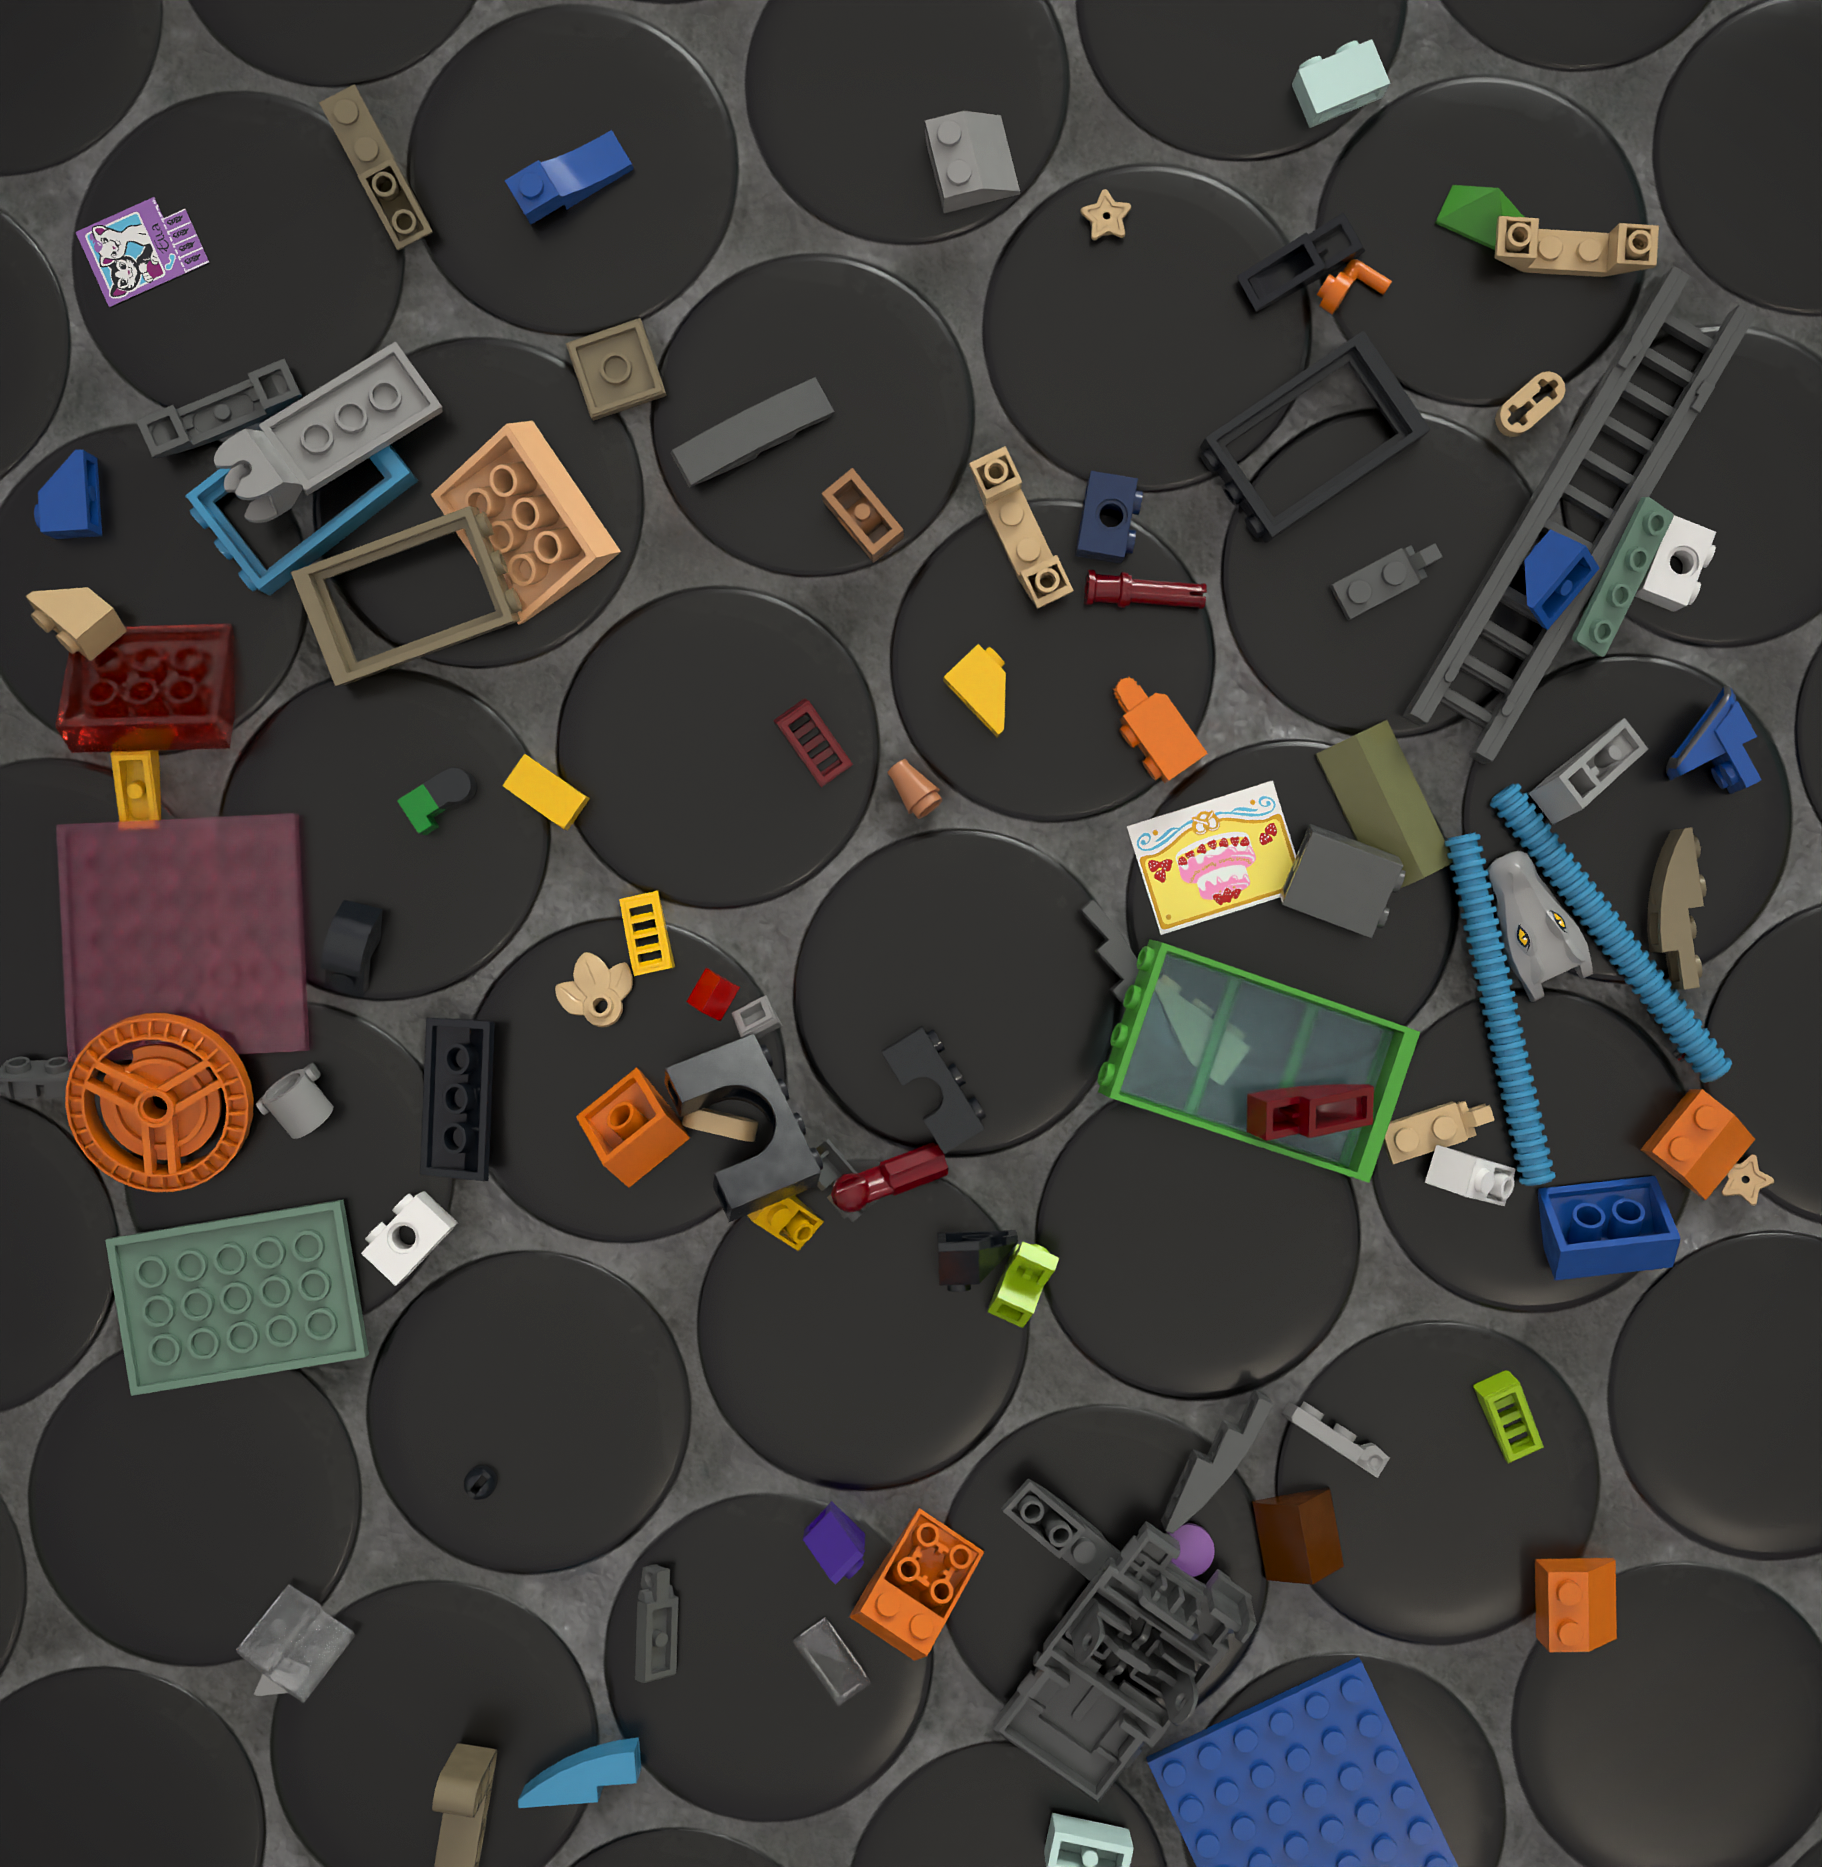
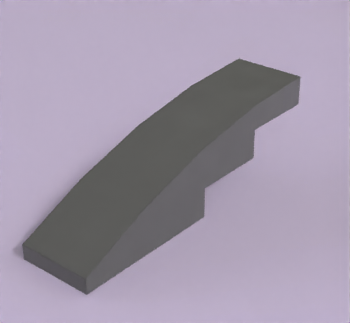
M816 377L706 430L676 447L670 454L690 488L756 459L760 452L792 439L797 432L830 418L835 411Z
M1093 899L1079 911L1105 938L1094 951L1120 978L1109 990L1123 1004L1126 991L1130 985H1134L1139 972L1136 966L1137 958L1120 931ZM1153 992L1142 1026L1163 1048L1167 1049L1172 1045V1040L1160 1004Z
M1253 1390L1238 1425L1222 1420L1207 1455L1192 1449L1161 1519L1165 1531L1173 1534L1206 1505L1233 1474L1255 1442L1274 1405L1268 1396Z

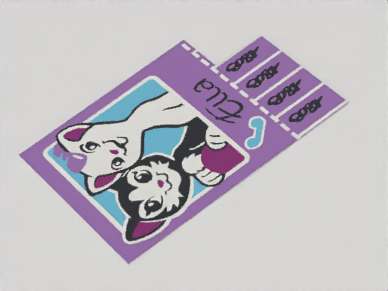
M155 197L76 232L109 307L209 263L186 209L164 218Z

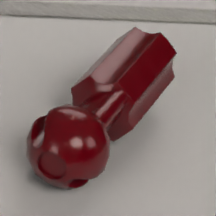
M933 1142L882 1161L878 1166L860 1173L843 1174L836 1179L832 1186L831 1196L833 1202L840 1210L849 1213L856 1212L872 1201L888 1195L895 1196L948 1175L945 1154L939 1145H935Z

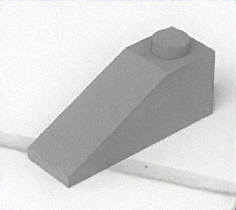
M1623 718L1552 772L1529 795L1553 825L1584 809L1643 755L1648 748L1628 721Z

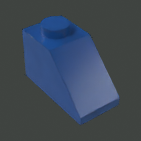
M75 450L38 491V504L34 508V518L41 533L54 539L102 536L97 457L85 450Z
M1551 529L1534 546L1531 553L1524 560L1527 606L1541 627L1548 630L1600 569L1585 545Z

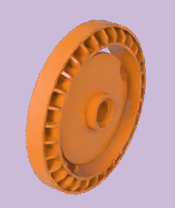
M145 1013L125 1018L110 1025L93 1038L77 1056L70 1070L66 1085L65 1108L68 1123L81 1150L103 1173L120 1183L140 1190L175 1192L193 1188L210 1180L221 1172L240 1151L249 1134L253 1119L254 1098L251 1081L244 1064L234 1049L219 1034L205 1025L183 1016L168 1013ZM161 1040L182 1046L199 1056L202 1060L182 1048L166 1044H149L134 1048L132 1050L133 1060L128 1065L114 1063L106 1057L112 1050L130 1042ZM208 1067L211 1068L217 1079H215V1077L213 1076L212 1072L209 1070ZM99 1071L106 1074L103 1082L97 1079ZM219 1088H222L226 1103V1122L222 1136L216 1147L209 1153L191 1162L181 1164V1157L187 1156L203 1146L216 1130L221 1116L222 1100ZM95 1094L100 1096L102 1116L109 1131L127 1149L143 1156V1160L122 1149L107 1133L97 1113ZM153 1096L162 1098L167 1104V1110L157 1107L153 1101ZM157 1160H168V1165L157 1164Z

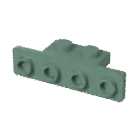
M1642 497L1599 583L1581 612L1583 616L1572 636L1574 642L1596 656L1604 657L1673 520V513L1652 498Z

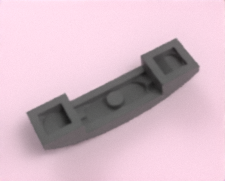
M281 359L248 373L250 379L176 409L174 405H171L136 420L152 457L155 459L169 456L222 439L272 416L301 398L302 395L286 360Z

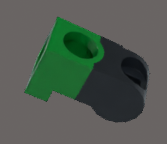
M448 768L397 801L418 834L428 835L439 827L434 817L455 803L464 804L469 802L475 796L477 783L469 772L459 768Z

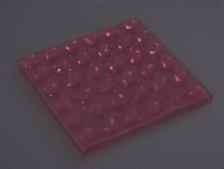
M298 814L57 825L68 1062H75L85 1046L110 1025L125 1018L145 1013H168L199 1022L219 1034L234 1049L236 1054L309 1050ZM139 1040L112 1050L106 1058L108 1060L133 1059L132 1050L134 1048L149 1044L172 1045L182 1048L195 1056L197 1055L172 1042Z

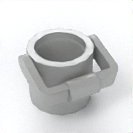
M313 1062L303 1069L290 1072L279 1079L256 1103L257 1108L263 1115L271 1112L292 1139L301 1138L318 1128L330 1116L334 1106L314 1083L321 1073Z

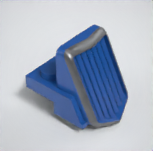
M1726 685L1722 688L1714 702L1674 755L1670 757L1666 766V774L1670 780L1710 760L1715 766L1711 768L1713 778L1721 789L1727 788L1729 794L1745 789L1762 780L1742 745L1756 738L1757 735L1740 704L1736 701V695L1730 686Z

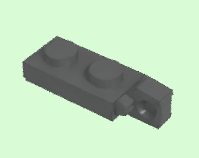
M1436 543L1415 553L1412 545L1404 549L1396 550L1329 587L1347 621L1419 584L1421 580L1428 577L1424 568L1438 561V559L1442 558V555Z
M657 1564L643 1567L641 1578L643 1590L639 1591V1600L637 1601L635 1680L641 1683L673 1676L676 1674L678 1596L673 1594V1588L670 1585V1569L658 1566Z

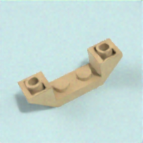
M1499 216L1497 218L1495 259L1522 272L1605 277L1657 266L1659 225L1619 223L1610 233L1538 229L1539 218Z
M1006 446L970 462L969 466L984 508L1018 580L1036 608L1043 607L1072 593L1074 590L1057 555H1052L1021 490L1022 480Z

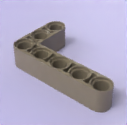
M457 1743L442 1769L436 1784L432 1805L434 1812L443 1813L434 1867H479L496 1766L497 1749Z

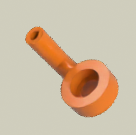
M1353 259L1348 262L1344 270L1336 278L1331 274L1327 277L1317 293V296L1322 298L1319 307L1333 315L1356 278L1382 295L1385 294L1392 281L1360 260Z

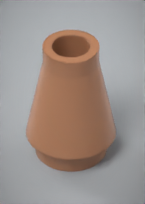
M906 759L897 762L887 772L893 780L908 813H914L917 819H921L931 813L942 802L943 799L938 794L940 789L912 767Z

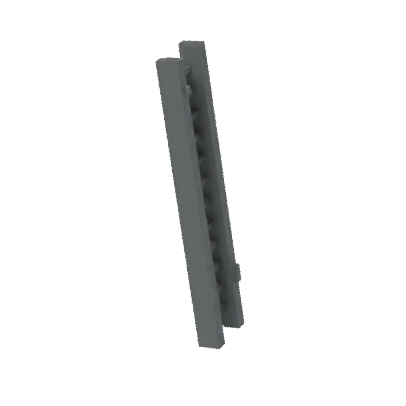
M1675 266L1658 281L1402 716L1411 723L1422 726L1429 722L1437 706L1441 703L1482 727V732L1469 752V757L1481 764L1494 761L1599 583L1642 497H1649L1756 316L1753 312L1738 305L1727 314L1712 339L1689 322L1669 314L1691 277ZM1660 329L1704 354L1693 373L1649 348ZM1640 363L1684 388L1673 407L1629 382ZM1620 396L1664 422L1653 441L1609 416ZM1600 430L1644 455L1633 475L1589 450ZM1580 464L1624 489L1613 509L1569 484ZM1560 498L1604 523L1593 543L1549 518ZM1551 529L1585 545L1600 569L1548 630L1542 628L1535 642L1531 645L1490 621L1489 618L1498 603L1501 602L1540 625L1527 606V596L1513 589L1509 584L1519 568L1525 571L1524 560L1530 554L1529 550L1539 533L1547 534ZM1479 635L1523 661L1513 679L1469 654ZM1459 669L1503 694L1493 713L1449 688L1459 673Z

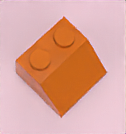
M637 1067L576 1116L603 1166L628 1188L690 1139L675 1112Z
M1689 1089L1641 1148V1151L1700 1198L1707 1200L1755 1141V1138L1731 1111L1703 1089Z
M1614 1558L1535 1559L1536 1638L1548 1652H1590L1617 1639L1616 1560Z

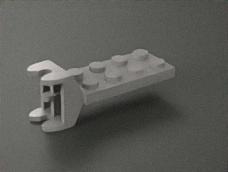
M395 341L260 423V431L243 429L227 439L216 451L214 463L216 468L231 469L224 479L226 492H235L236 496L242 500H254L249 503L244 515L245 519L252 523H264L290 510L302 489L308 496L442 413V405Z

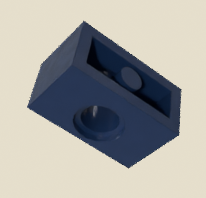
M1096 471L1090 472L1087 480L1075 556L1121 564L1125 558V553H1133L1136 530H1130L1132 514L1139 515L1143 491L1136 490L1138 478ZM1107 509L1114 510L1120 517V524L1116 527H1107L1101 522L1099 514Z

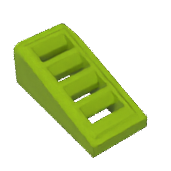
M1502 1371L1473 1386L1504 1459L1508 1464L1544 1448L1520 1382L1510 1371ZM1512 1403H1514V1405H1515V1406H1513V1407H1511V1408H1509V1409H1506V1410H1504V1411H1502V1412H1500V1413L1497 1412V1410H1499V1409H1501V1408H1503V1407H1506V1406H1508V1405H1510V1404H1512ZM1519 1418L1521 1419V1421H1519V1422H1517V1423H1515V1424H1513V1425H1511V1426H1509V1427H1506V1428L1503 1427L1504 1425H1506V1424H1508V1423H1510V1422H1512V1421H1515V1420H1517V1419H1519ZM1527 1432L1528 1436L1511 1444L1509 1443L1508 1439Z

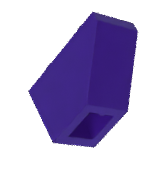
M831 1501L804 1529L803 1541L829 1579L836 1585L843 1576L847 1579L853 1577L864 1564L862 1557L865 1552V1533Z

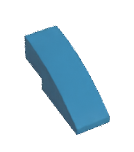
M639 1737L593 1746L557 1762L524 1786L518 1799V1808L595 1803L599 1801L604 1786L637 1783L641 1771Z

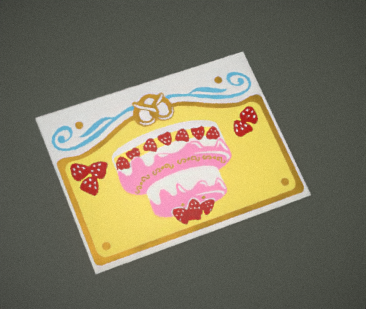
M1273 780L1127 826L1161 935L1280 898V893L1296 858Z

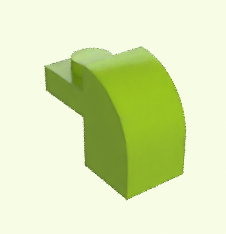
M1022 1242L1021 1245L1017 1244L999 1279L987 1312L1023 1328L1034 1314L1042 1289L1055 1272L1059 1257L1050 1254L1046 1248L1037 1244Z

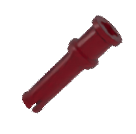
M1088 569L1085 581L1084 602L1085 605H1092L1093 602L1117 603L1119 608H1125V606L1130 605V602L1204 609L1206 596H1203V593H1207V586L1205 583L1192 584L1132 579V575H1129L1127 572H1121L1119 576L1096 574L1095 570Z

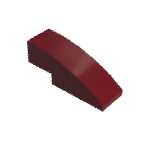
M1370 1084L1310 1085L1248 1093L1247 1132L1265 1141L1296 1134L1313 1138L1372 1125L1374 1086Z

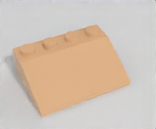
M533 421L508 423L503 426L431 494L444 515L468 506L476 507L480 513L485 512L494 533L489 536L494 551L499 550L502 553L507 565L508 573L503 575L508 589H515L522 605V611L518 612L521 620L517 622L518 625L525 623L595 575L621 552ZM465 529L456 531L477 563Z

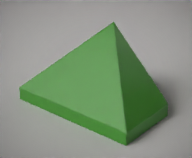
M1452 185L1435 224L1495 250L1497 218L1499 216H1524L1499 188Z

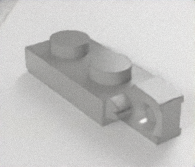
M1288 1402L1282 1411L1283 1417L1377 1478L1390 1459L1373 1443L1363 1445L1353 1443L1357 1436L1338 1423L1332 1429L1321 1422L1324 1414L1306 1402H1303L1301 1407Z

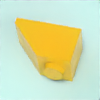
M977 644L943 677V682L998 738L1004 731L1006 672L1001 668L1005 662L991 647L984 650Z

